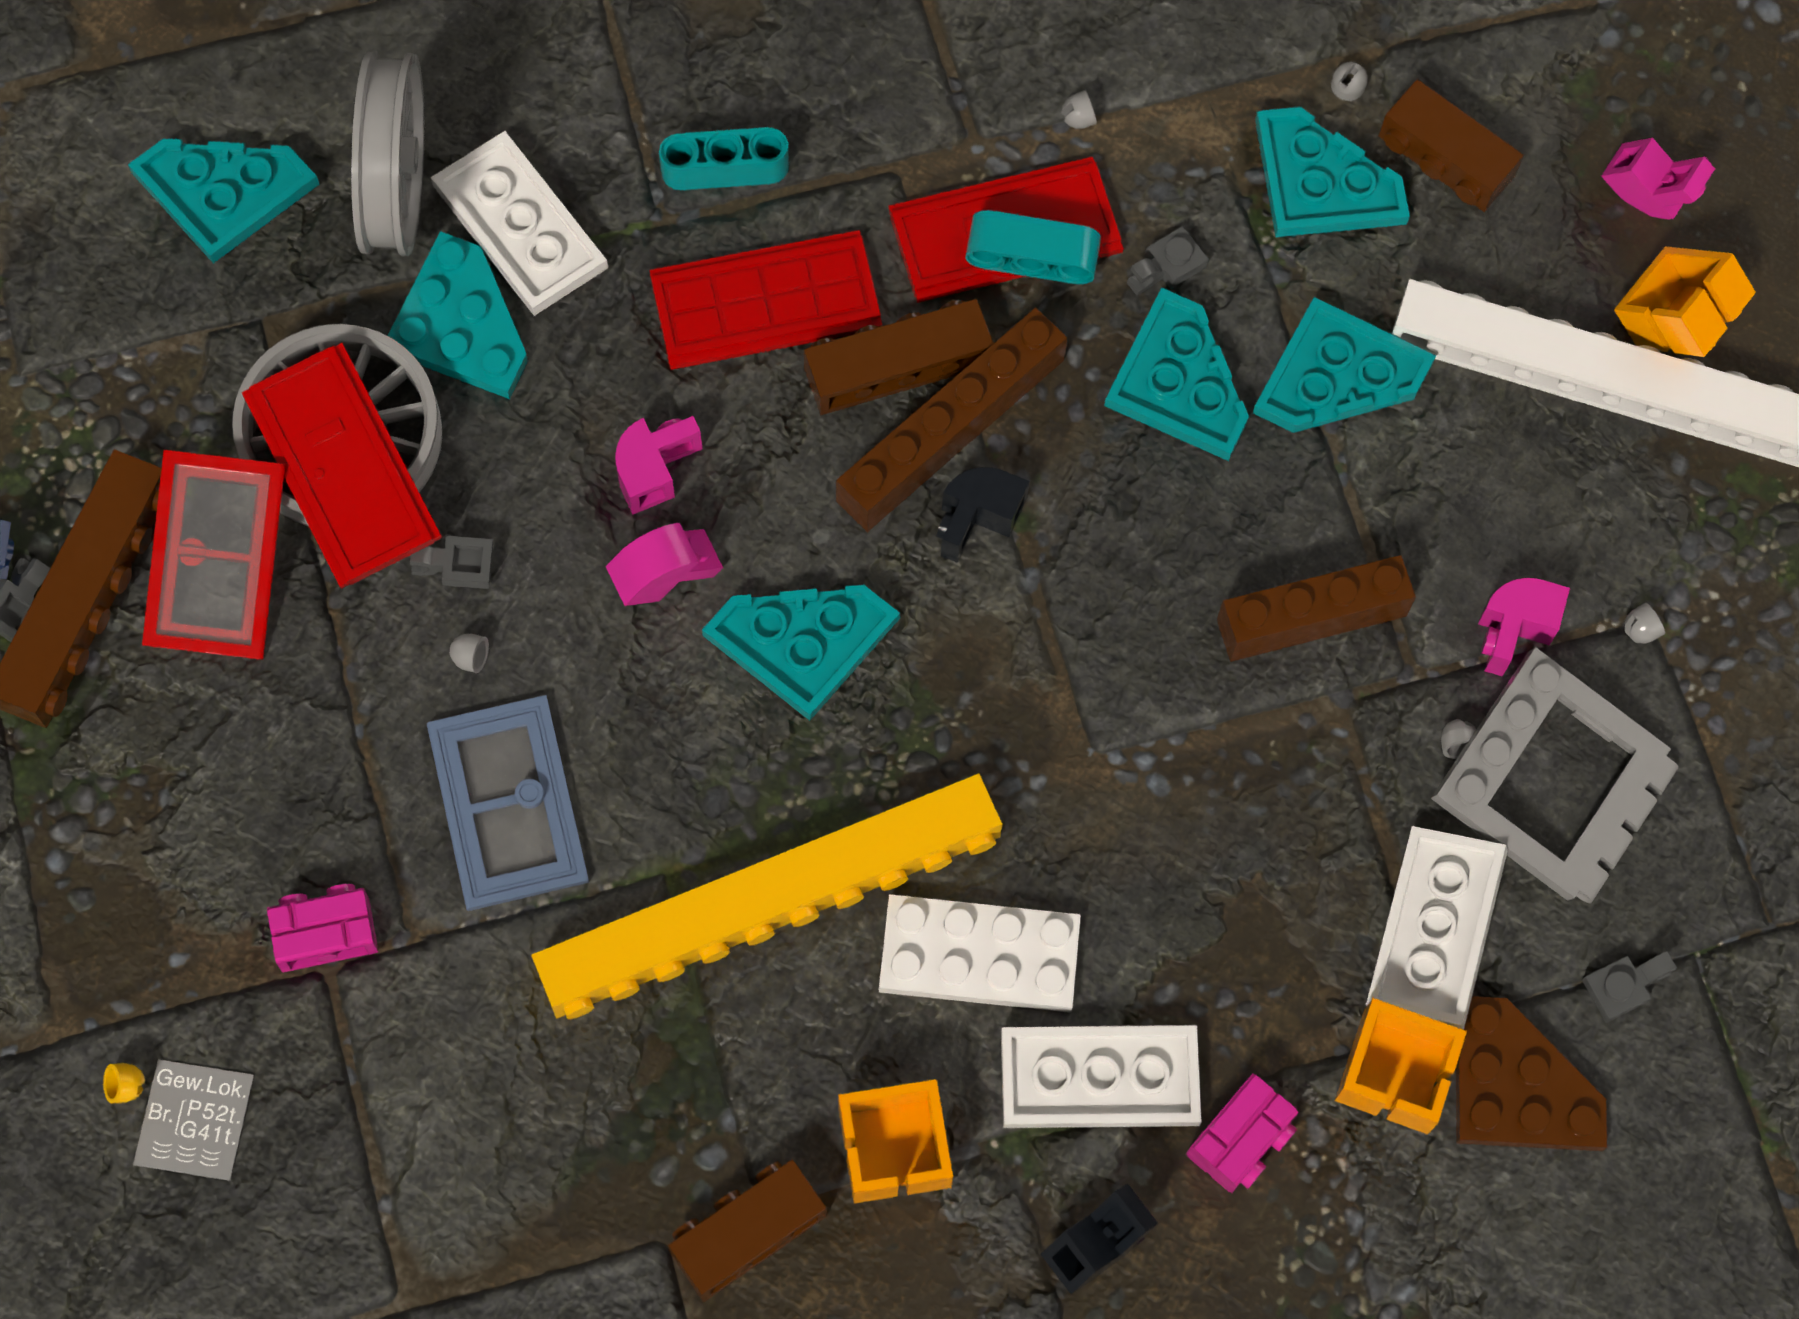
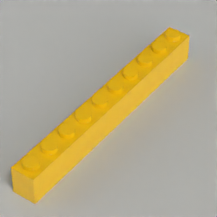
M976 774L536 952L531 956L556 1019L565 1015L567 1019H575L591 1012L594 1009L593 1004L609 997H612L613 1001H618L634 995L640 990L638 986L655 978H657L658 982L674 979L685 972L684 967L699 960H702L704 964L718 961L726 957L730 953L729 948L746 941L748 945L762 943L775 935L774 930L790 923H792L793 927L806 925L816 920L820 916L819 911L834 905L838 909L850 907L864 898L863 893L881 887L882 891L894 889L908 880L907 875L925 869L926 873L935 872L948 866L952 862L951 857L969 851L970 855L982 853L992 848L996 844L995 839L1000 838L1002 822L980 774Z

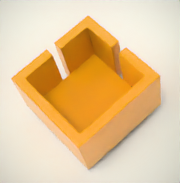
M1665 246L1615 307L1614 311L1636 346L1648 345L1663 352H1668L1669 349H1672L1674 353L1705 357L1727 330L1725 323L1733 322L1756 292L1733 253Z
M1372 998L1363 1012L1335 1101L1375 1116L1384 1108L1389 1110L1386 1120L1428 1135L1439 1122L1451 1081L1448 1079L1455 1071L1467 1031Z
M937 1079L838 1095V1108L845 1150H847V1165L853 1203L898 1197V1187L906 1185L907 1195L952 1187L953 1173Z

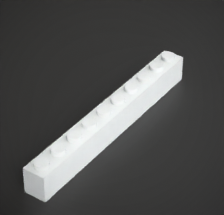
M1412 279L1408 281L1391 334L1436 355L1435 359L1799 467V394L1794 393L1786 386L1778 384L1767 385L1756 382L1740 372L1719 371L1706 367L1696 359L1675 358L1662 354L1652 346L1631 345L1618 341L1608 333H1591L1577 329L1564 320H1547L1530 315L1525 309L1520 307L1496 305L1486 302L1484 298L1476 294L1452 292L1442 289L1439 284L1432 281H1415Z

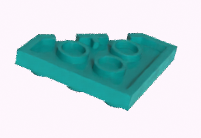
M1302 107L1257 111L1255 122L1275 238L1407 225L1410 215L1402 176L1389 167L1384 170L1365 157L1366 151L1338 132L1333 135L1314 122L1315 116Z
M163 138L128 164L134 177L213 264L319 185L317 175L290 146L271 145V149L246 148L244 143L208 141V145L183 144L181 139Z
M440 231L388 337L404 346L421 366L510 399L528 363L527 353L482 247Z
M1161 287L1105 399L1104 406L1229 461L1249 419L1248 412L1243 400H1239L1232 383L1230 369L1220 346L1216 345L1208 326L1209 319L1203 305Z
M1313 297L1255 404L1253 414L1295 433L1415 399L1433 365L1436 355Z
M865 585L845 586V590L817 592V589L779 592V595L751 597V594L732 596L702 629V635L810 721L899 621L900 612Z

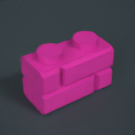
M354 884L335 885L326 890L327 895L308 899L306 894L287 895L278 900L279 905L267 908L274 957L282 973L378 953L371 905L364 888L356 889Z
M1252 1074L1192 1144L1186 1155L1203 1171L1210 1174L1228 1192L1233 1193L1240 1183L1249 1189L1267 1167L1260 1161L1271 1146L1280 1152L1298 1130L1291 1124L1298 1111L1280 1094L1275 1093L1262 1079Z

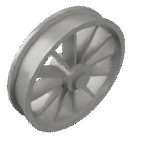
M368 50L363 57L359 71L353 118L351 187L355 237L358 249L362 254H370L374 247L395 248L401 256H409L412 253L417 235L423 182L424 97L421 67L416 53H406L403 59L380 58L377 51Z
M346 324L316 326L292 334L279 341L267 350L251 367L236 397L232 428L239 458L257 461L255 452L270 448L264 436L253 437L255 419L241 392L312 355L340 343H343L346 351L360 352L355 368L361 380L371 355L392 364L397 369L369 391L368 394L374 405H376L407 378L419 393L422 402L378 411L384 425L424 416V429L420 444L391 436L399 452L415 456L407 470L419 493L424 488L435 469L441 451L442 420L439 406L426 372L417 359L400 343L381 332L361 326ZM282 490L280 513L295 522L309 526L294 496Z

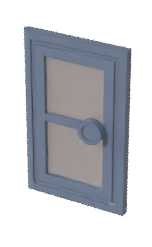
M547 695L427 723L467 911L589 883Z

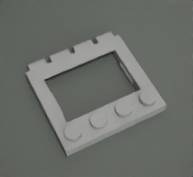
M1535 647L1527 653L1431 799L1487 841L1505 844L1508 857L1567 901L1577 896L1586 903H1592L1609 877L1607 871L1597 863L1608 869H1614L1633 840V836L1621 826L1623 825L1630 831L1638 832L1657 802V799L1645 788L1654 794L1661 795L1678 770V765L1667 757L1671 750L1670 747ZM1557 700L1573 711L1571 715L1608 742L1613 741L1633 756L1565 861H1562L1488 805Z

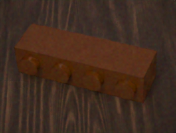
M974 299L967 302L954 300L933 312L922 315L917 312L909 313L892 324L881 327L876 325L865 326L858 329L853 335L837 340L834 338L818 340L810 348L804 349V370L820 415H825L957 376L994 343L978 300Z
M1399 555L1223 600L1217 617V623L1230 662L1407 617L1416 596L1402 556Z

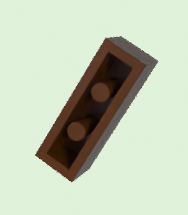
M1418 79L1387 112L1379 133V137L1384 140L1385 144L1393 152L1404 154L1418 164L1423 173L1435 180L1439 179L1453 189L1460 200L1466 204L1475 205L1483 212L1489 208L1514 179L1524 157L1521 152Z
M793 1159L783 1166L779 1161L770 1164L755 1176L757 1184L743 1194L738 1189L728 1193L714 1204L713 1207L717 1212L701 1223L697 1218H693L673 1232L672 1236L675 1241L668 1245L670 1254L703 1302L827 1217L826 1206Z

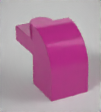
M1653 138L1622 143L1601 177L1626 203L1649 216L1660 219H1674L1683 204H1690L1696 201L1706 189L1705 184L1715 168L1706 157L1673 162Z
M694 416L684 420L675 418L666 421L658 427L657 431L652 433L644 418L634 422L622 434L617 444L615 460L619 485L632 515L675 498L673 479L666 464L702 450L701 431Z
M680 523L669 524L640 536L624 547L605 566L624 606L660 602L679 582L714 578L723 569L705 530L684 531Z
M1537 578L1516 579L1501 586L1490 598L1478 622V625L1488 627L1481 649L1482 654L1489 655L1485 672L1499 676L1504 675L1512 661L1518 636L1550 645L1560 629L1570 588Z

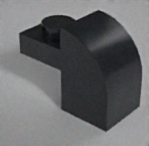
M992 467L973 468L956 476L943 492L942 510L946 513L936 536L942 539L941 556L958 563L975 524L1010 537L1027 500L1030 481Z
M1127 1183L1111 1194L1089 1216L1064 1231L1041 1253V1256L1068 1292L1073 1294L1132 1251L1145 1239L1144 1236L1159 1223Z

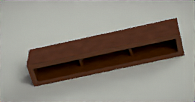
M1035 307L836 480V502L866 532H869L1064 361L1068 337Z
M115 449L111 453L0 662V710L47 729L52 717L59 716L64 709L68 697L66 690L74 675H80L86 667L89 659L88 648L95 635H100L105 630L111 614L109 608L117 593L122 594L127 588L132 575L131 566L138 553H144L151 542L152 526L156 520L161 467Z

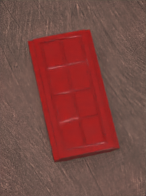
M1093 157L888 206L892 226L917 303L1026 277L978 268L966 261L965 255L972 217L979 211H997L1090 227L1101 235L1098 259L1123 253L1124 250L1121 236Z
M860 230L649 270L670 370L813 343L824 338L853 335L858 329L869 325L883 326Z
M343 343L331 346L241 392L276 462L285 464L284 478L341 589L434 544L435 541L442 538Z

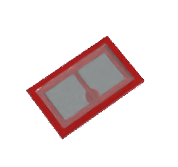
M163 450L142 639L143 646L264 659L285 464Z

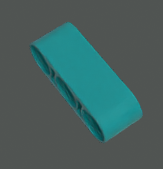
M769 127L673 134L665 138L659 148L661 175L667 186L675 190L777 183L784 179L788 173V141L781 131ZM764 153H774L778 155L777 157L772 159H764L760 157ZM720 156H730L733 158L728 162L715 160ZM676 159H686L689 161L684 165H674L671 163Z
M984 210L975 213L972 217L965 258L971 265L982 269L1071 284H1088L1095 278L1101 235L1096 230L1082 225Z

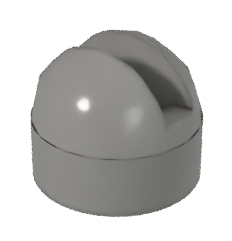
M1344 62L1338 66L1331 81V88L1334 94L1340 99L1347 101L1360 98L1364 94L1368 82L1366 70L1361 65L1356 64V62ZM1348 74L1354 75L1348 86L1342 83Z
M1086 90L1073 94L1065 100L1061 113L1066 116L1064 121L1068 126L1082 129L1097 124Z
M1643 603L1626 616L1624 631L1636 643L1653 642L1665 634L1662 622L1648 603Z
M472 633L462 634L451 643L450 657L455 665L462 670L479 673L487 660L489 642L487 637Z
M1460 719L1447 723L1441 733L1443 755L1451 759H1457L1476 731L1475 726L1470 722H1464Z

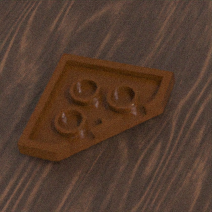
M1472 996L1464 1027L1467 1033L1456 1065V1143L1604 1151L1607 1148L1606 1098L1508 998Z

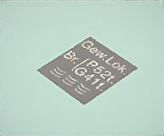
M158 1060L133 1165L230 1181L254 1075Z

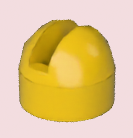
M128 1063L109 1064L106 1067L103 1076V1089L109 1103H127L135 1100L142 1094L143 1087L141 1085L145 1082V1077L141 1069Z

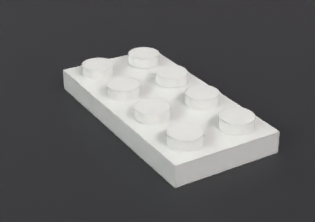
M503 131L431 177L433 187L478 245L482 247L485 254L534 316L608 269L607 259L506 131Z
M1412 826L1366 1006L1372 998H1376L1464 1030L1508 852L1505 844Z
M889 894L879 992L1071 1013L1081 914Z
M1197 1025L1002 1027L1003 1128L1200 1126Z

